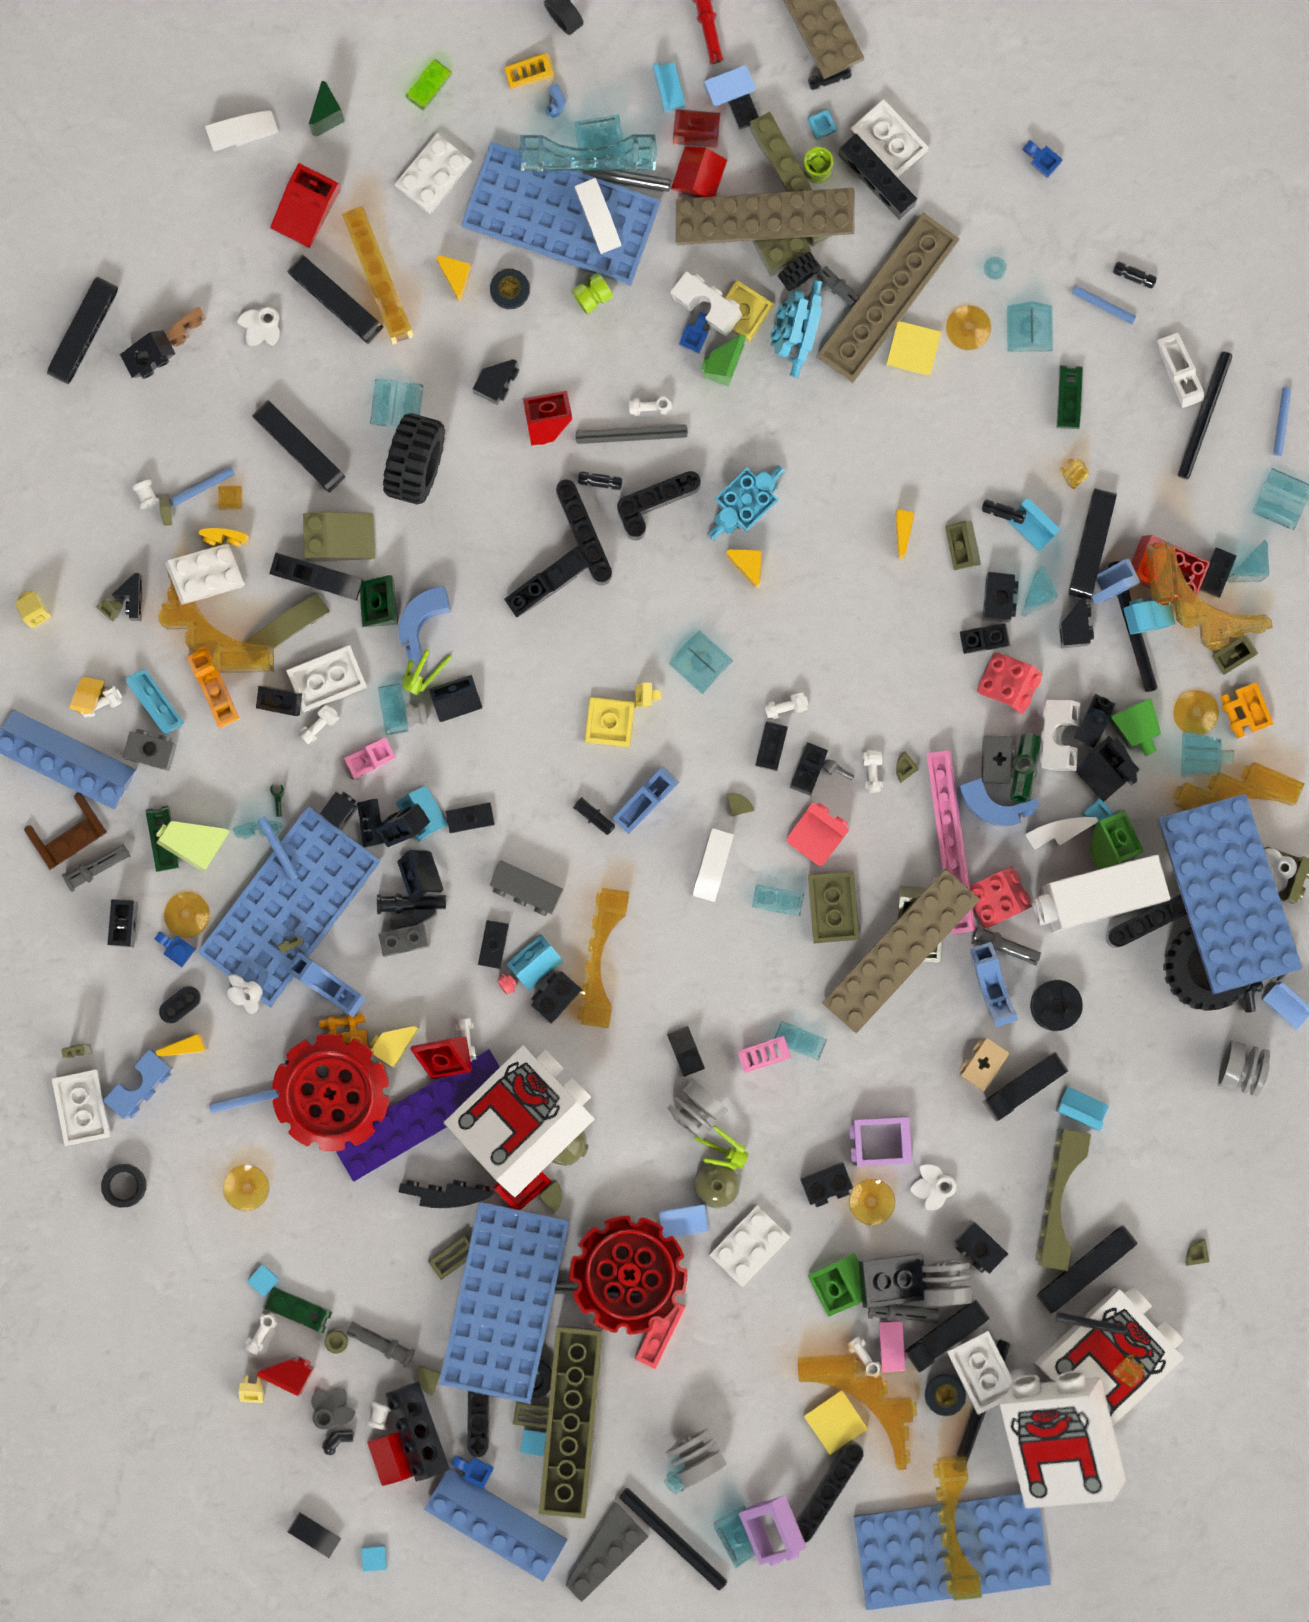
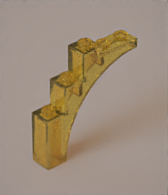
M1164 542L1146 546L1152 599L1159 603V605H1170L1174 601L1176 621L1185 628L1197 627L1199 623L1201 644L1207 649L1219 650L1222 649V646L1229 645V636L1232 638L1242 637L1243 633L1248 632L1260 634L1266 632L1265 629L1273 628L1272 619L1265 614L1249 616L1231 614L1216 609L1202 601L1184 579L1178 565L1175 547L1171 543Z
M171 580V587H168L167 591L168 600L171 603L162 604V610H159L158 614L159 623L162 624V627L167 630L188 629V632L185 633V643L188 645V648L193 651H215L212 654V666L220 673L274 672V649L272 647L244 643L222 634L200 612L195 601L181 605Z
M1253 762L1250 766H1245L1241 778L1244 779L1243 781L1219 772L1216 776H1211L1207 788L1210 789L1209 792L1185 782L1182 786H1177L1173 798L1176 799L1174 805L1182 808L1181 811L1177 810L1176 813L1246 794L1248 800H1272L1294 806L1305 783Z
M853 1354L797 1357L799 1382H816L841 1389L860 1400L875 1414L889 1437L893 1448L896 1469L907 1470L906 1464H910V1450L905 1449V1440H909L908 1426H904V1423L913 1422V1416H917L916 1402H912L911 1397L884 1398V1395H888L887 1381H883L881 1375L878 1377H855L854 1373H859L858 1359H853Z

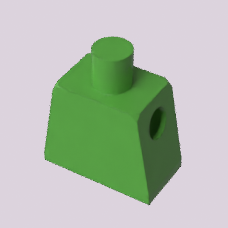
M1151 698L1109 718L1111 724L1129 749L1140 745L1144 756L1157 751L1152 738L1159 736L1161 731Z

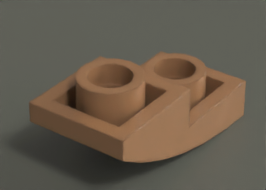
M200 307L183 316L169 330L166 336L171 345L177 347L186 342L185 339L189 338L186 329L189 327L190 329H195L202 325V321L206 320Z

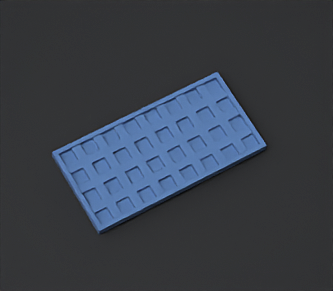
M491 142L461 227L595 274L599 273L603 277L631 286L661 200L596 178L622 245L600 254L575 192L576 185L595 177Z
M1246 794L1158 818L1157 821L1213 995L1301 970L1302 965Z
M310 807L305 809L280 843L299 877L290 881L277 855L273 852L197 952L226 975L235 974L239 975L245 982H256L263 992L260 1000L270 1008L294 978L286 969L298 951L308 958L311 956L381 863V860ZM296 936H301L304 944L286 954L281 953L278 947L279 944L287 940L290 941Z
M479 1202L439 1385L527 1404L531 1403L570 1221Z
M1022 1493L854 1516L867 1610L1051 1585L1040 1507L1025 1508Z

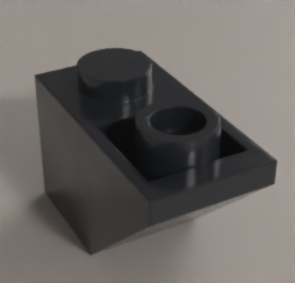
M512 359L482 369L473 387V393L496 405L499 404L500 400L504 401L509 392L507 386L510 380L515 381L520 370L517 368V361Z
M1081 598L1059 625L1061 649L1089 646L1091 640H1094L1093 626H1089L1088 617H1091V605L1087 604L1086 598Z
M1095 694L1078 726L1074 738L1094 748L1107 726L1115 703Z

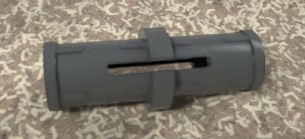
M826 266L823 269L824 271H821L817 277L832 289L831 292L834 295L840 296L851 307L860 296L845 284L846 281L843 278L840 279Z

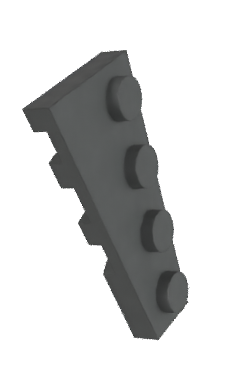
M617 1502L566 1583L568 1589L581 1602L649 1537Z

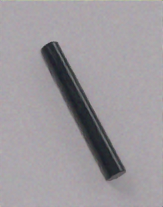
M1062 1312L1056 1313L1055 1321L1125 1335L1126 1326Z

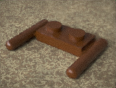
M79 792L74 795V799L87 819L78 823L46 846L31 825L24 828V832L49 870L54 869L98 840V838L107 834L100 820L84 796Z

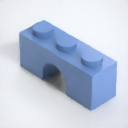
M149 1049L134 1066L142 1074L143 1081L141 1086L135 1091H130L123 1084H117L103 1100L122 1119H127L128 1117L132 1119L140 1111L141 1108L138 1106L143 1100H150L156 1093L154 1088L159 1083L164 1084L172 1075L170 1073L172 1067L163 1058L157 1056L153 1049Z

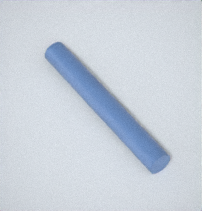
M1078 286L1072 292V294L1130 324H1133L1136 318L1135 315Z
M1282 388L1273 455L1282 456L1291 388Z
M229 467L172 497L171 500L174 506H177L235 474L232 468Z
M266 817L259 819L258 823L290 881L296 879L299 876Z
M270 1089L211 1103L209 1106L211 1113L272 1099L278 1097L279 1094L277 1090Z

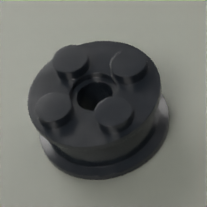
M1051 980L1042 984L1035 990L1030 1001L1032 1017L1039 1026L1049 1031H1062L1073 1026L1080 1018L1083 1009L1082 997L1077 988L1063 980ZM1053 999H1057L1062 1003L1060 1012H1055L1051 1009L1050 1004Z

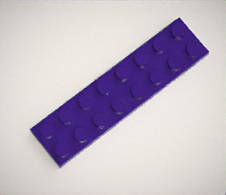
M491 1050L483 1052L477 1056V1059L472 1060L471 1072L441 1077L388 1108L383 1121L373 1122L376 1128L375 1132L361 1144L355 1146L352 1142L347 1141L344 1150L336 1151L352 1181L355 1182L447 1128L444 1122L500 1068Z

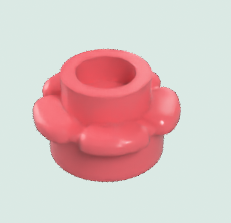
M501 974L502 977L497 979V982L506 995L512 991L515 993L514 987L517 984L510 974L507 976Z

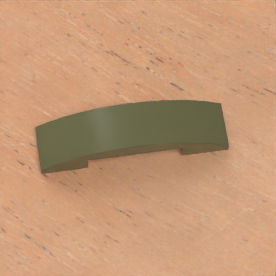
M316 593L274 619L242 645L253 661L257 663L273 652V649L308 625L314 624L330 613V611Z

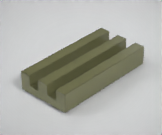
M87 1044L62 1048L63 1050H61L63 1058L93 1054L92 1047Z
M466 1234L428 1261L441 1280L466 1263L467 1256L443 1274L440 1269L469 1249L471 1241ZM463 1241L467 1244L438 1266L434 1263Z
M516 1401L514 1425L547 1430V1424L518 1420V1417L525 1416L548 1420V1415L520 1411V1407L548 1411L549 1406Z

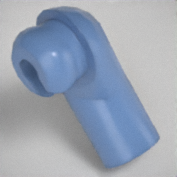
M554 84L548 88L553 99L550 105L546 107V113L551 117L559 116L566 104L559 84Z

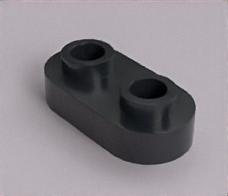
M186 986L179 990L160 1006V1018L166 1023H176L200 1004L201 994L199 990L191 986ZM188 994L194 996L192 1002H187L186 996ZM170 1008L175 1009L176 1013L174 1016L168 1015Z

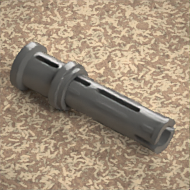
M122 844L87 865L85 863L80 864L79 868L68 874H62V877L70 891L74 892L75 888L81 884L92 882L93 876L131 856L125 845Z
M981 925L976 927L971 944L975 945L977 943L982 945L992 942L995 951L998 950L1035 966L1038 964L1041 952L1001 937L1002 935L999 932H990L983 929Z
M898 1304L868 1308V1319L878 1317L887 1318V1321H892L896 1318L938 1323L939 1309Z
M355 1322L350 1324L346 1335L384 1353L387 1359L392 1358L402 1363L405 1368L409 1366L416 1351L413 1348L410 1350L398 1344L396 1339L390 1341Z

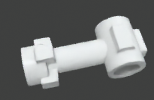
M660 396L655 402H640L639 398L629 401V411L634 416H640L641 411L656 410L661 415H666L672 408V402L665 396Z
M114 685L102 691L104 696L98 699V705L95 710L107 704L111 708L121 704L123 700L119 689H116ZM93 711L92 714H83V716L85 718L88 716L91 718L95 716V712Z
M803 693L790 696L791 701L775 705L774 701L768 702V705L764 706L767 718L776 719L779 713L793 709L795 714L807 711L808 701L806 696L804 697Z
M325 705L317 713L320 718L309 729L305 726L301 730L302 732L299 735L308 744L314 743L317 740L315 735L326 724L331 727L339 720L338 713L332 707Z
M867 750L862 752L863 766H868L869 782H865V789H867V793H880L883 783L878 781L877 765H882L881 751Z
M471 1018L459 1019L457 1024H455L456 1030H460L461 1037L467 1036L470 1060L472 1062L478 1056L477 1047L471 1046L470 1029H473L474 1026L471 1023Z
M270 1312L269 1314L261 1315L259 1319L261 1326L254 1338H248L246 1341V1350L255 1355L259 1351L261 1352L264 1347L261 1345V1342L269 1328H275L277 1325L276 1314Z
M858 1336L847 1343L850 1347L848 1348L850 1352H856L865 1365V1374L875 1378L878 1377L881 1365L879 1362L872 1361L863 1347L866 1344L864 1340Z

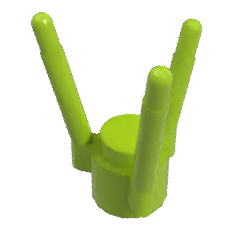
M429 649L425 650L414 673H411L414 662L412 659H409L406 673L402 679L404 682L402 688L415 695H418L420 691L424 693L429 683L450 661L451 655H448L423 683L424 678L420 677L419 674L430 652Z
M716 1125L713 1126V1129L732 1144L734 1148L730 1147L727 1150L706 1139L702 1140L700 1137L694 1136L696 1141L725 1154V1159L728 1160L726 1162L704 1158L703 1161L706 1163L736 1170L737 1168L742 1169L748 1159L749 1153L745 1151L746 1147L738 1144Z

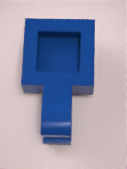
M1031 140L1022 149L1027 155L1034 158L1031 165L1046 178L1063 161L1047 145L1041 150Z
M700 312L694 326L687 324L679 346L700 354L708 336V332L703 330L707 323L705 319L707 314Z
M159 932L154 938L167 948L164 955L182 968L196 950L179 936L171 940L165 934Z
M455 1455L451 1463L452 1466L465 1472L463 1479L483 1489L494 1469L493 1466L475 1457L472 1458L471 1462H468Z

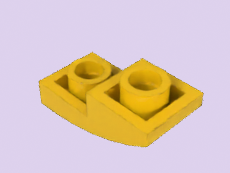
M224 528L201 529L198 533L203 538L202 542L213 547L216 544L223 545L225 538H228L227 542L236 547H239L240 544L247 546L250 539L247 534Z
M83 676L73 695L70 709L76 710L80 714H92L98 705V698L104 690L105 681Z

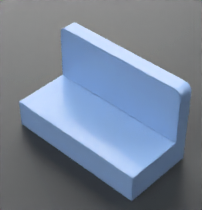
M747 65L706 80L703 85L715 107L752 93L756 89Z
M1125 559L1097 575V581L1102 591L1093 595L1092 598L1096 605L1110 600L1140 583L1130 559Z
M1281 981L1276 982L1262 998L1266 1004L1296 1030L1309 1017V1005Z
M704 1204L659 1212L661 1226L664 1228L662 1233L665 1238L708 1231Z

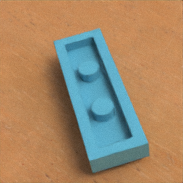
M146 669L130 675L125 680L164 735L180 728L184 724Z

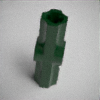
M1034 733L1021 735L1018 755L1014 760L1015 771L1010 798L1018 803H1026L1031 800L1034 779L1038 774L1037 761L1041 737ZM1030 766L1028 769L1022 770L1023 767Z

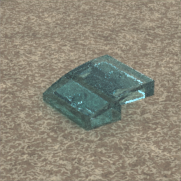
M375 379L370 424L397 428L405 414L413 413L420 415L424 385L421 383L398 382L397 380Z
M1272 468L1252 513L1294 531L1309 499V484Z

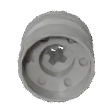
M1230 1040L1221 1062L1218 1086L1235 1090L1240 1081L1242 1093H1247L1250 1088V1095L1258 1096L1269 1073L1270 1050L1262 1049L1259 1054V1048L1253 1047L1249 1055H1246V1044Z
M692 1079L683 1089L689 1099L685 1102L676 1097L674 1100L682 1107L677 1110L670 1104L667 1109L672 1114L674 1120L690 1134L698 1136L703 1140L706 1135L699 1129L703 1124L711 1131L712 1127L707 1121L708 1117L719 1121L728 1109Z
M942 1260L923 1265L922 1272H932L933 1276L922 1277L923 1281L933 1283L934 1286L923 1290L925 1306L972 1303V1287L961 1285V1281L970 1279L971 1274H960V1270L970 1269V1263L957 1260Z
M708 1429L690 1433L678 1440L666 1451L668 1458L679 1454V1457L671 1462L673 1466L682 1463L685 1465L678 1473L685 1488L711 1476L727 1464L720 1450L708 1452L707 1449L715 1443L714 1439L706 1442L702 1441L710 1435Z

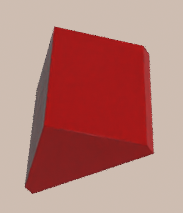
M685 146L671 190L696 198L716 197L727 159L707 147Z
M467 1036L414 1045L410 1048L431 1079L468 1073L472 1070Z
M541 1171L516 1197L508 1192L500 1183L495 1184L493 1188L513 1209L521 1211L552 1181Z
M398 1431L367 1442L382 1486L413 1477Z

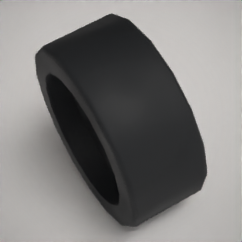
M570 0L544 1V6L549 15L566 34L572 35L584 25L580 13Z
M120 1164L110 1168L104 1174L101 1181V1192L105 1200L118 1208L131 1207L137 1204L144 1197L146 1191V1179L143 1173L137 1167L130 1164ZM120 1172L131 1174L137 1181L136 1193L129 1199L122 1200L116 1198L110 1189L112 1178Z

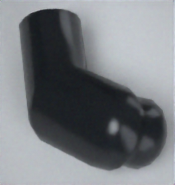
M1262 981L1252 983L1250 988L1245 991L1243 1003L1246 1013L1256 1011L1254 995L1255 992L1263 990Z
M353 1430L331 1432L323 1441L322 1448L326 1455H333L341 1442H353Z

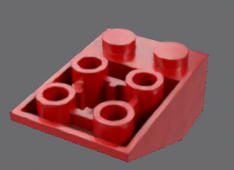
M298 163L286 186L270 229L310 249L341 191L339 183Z
M1154 535L1141 536L1131 564L1139 578L1140 585L1194 604L1210 562Z

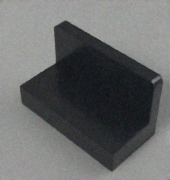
M472 675L429 689L440 722L482 709Z
M409 850L397 861L410 901H418L427 892L441 893L444 890L431 851Z

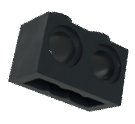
M417 803L390 814L375 830L388 848L415 837L431 821Z
M562 971L559 974L554 972L546 981L549 985L545 990L539 989L531 998L534 1001L531 1006L551 1024L582 991ZM560 981H566L569 984V990L565 994H560L556 990V985ZM545 998H550L554 1002V1006L550 1011H544L541 1008V1001Z
M843 1162L800 1178L809 1204H815L816 1208L829 1203L828 1198L835 1195L837 1199L850 1195L849 1190L853 1189ZM835 1175H841L844 1178V1185L841 1188H835L832 1185V1178ZM815 1183H819L823 1187V1192L818 1197L810 1193V1188Z

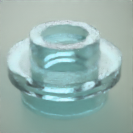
M991 257L984 264V273L990 279H1000L1006 272V263L999 257ZM997 264L999 270L993 271L991 266Z
M669 1472L664 1482L673 1493L677 1494L679 1491L683 1492L686 1489L678 1476V1472Z

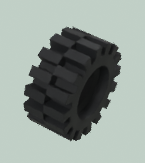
M807 252L805 255H801L800 258L795 259L794 262L788 264L778 274V278L785 288L791 291L812 278L821 269V266L811 252Z

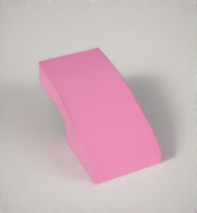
M385 737L366 746L363 750L344 758L343 762L352 779L355 780L396 757Z
M902 1321L879 1322L882 1373L905 1372Z

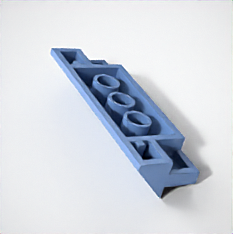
M15 710L0 727V754L114 810L137 771Z
M452 1469L446 1471L424 1508L428 1513L543 1582L568 1540L489 1491L463 1479L462 1475Z

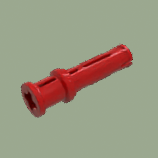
M693 0V3H696L698 12L697 21L702 24L709 63L715 64V55L717 63H720L724 59L714 22L717 15L716 12H713L711 0Z

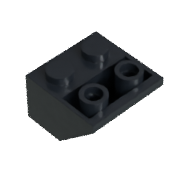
M1110 736L1077 764L1075 771L1103 802L1127 782L1116 770L1122 762L1108 747L1113 741ZM1133 762L1134 767H1135V771H1136V773H1137L1140 769H1139L1138 766Z

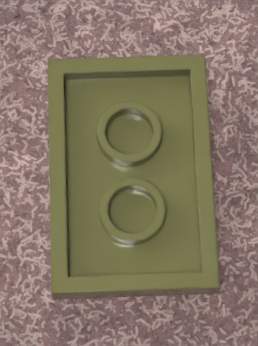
M854 871L808 875L813 944L859 940Z

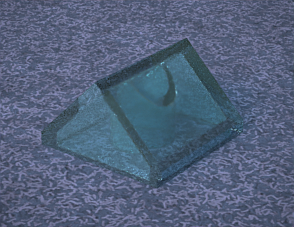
M619 114L574 122L581 163L625 156Z
M1034 301L1007 306V351H1053L1052 306Z
M1265 540L1261 542L1228 577L1227 581L1230 583L1262 582L1268 577V543Z
M1042 566L1035 572L1021 614L1022 616L1026 617L1054 603L1059 597L1050 577Z
M699 630L684 644L669 665L701 694H704L733 660Z
M745 1506L713 1522V1527L735 1568L755 1556L739 1516V1512L746 1509Z

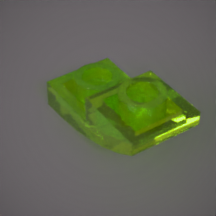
M434 59L421 73L420 79L406 93V98L424 111L450 78L452 71Z

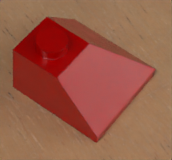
M567 391L523 398L531 446L554 442L573 419Z
M299 1356L298 1359L292 1358L263 1368L256 1376L299 1396L303 1393L314 1367L310 1366L311 1361Z

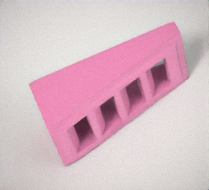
M784 1036L738 1051L745 1073L791 1058ZM776 1043L778 1044L781 1053L780 1057H778L774 1044ZM767 1046L769 1047L772 1056L771 1060L769 1059L768 1053L765 1048ZM758 1049L760 1050V1053H761V1056H762V1059H763V1062H762V1063H760V1060H759V1057H758V1054H757V1051H756V1050H758ZM749 1052L751 1053L754 1065L752 1064Z

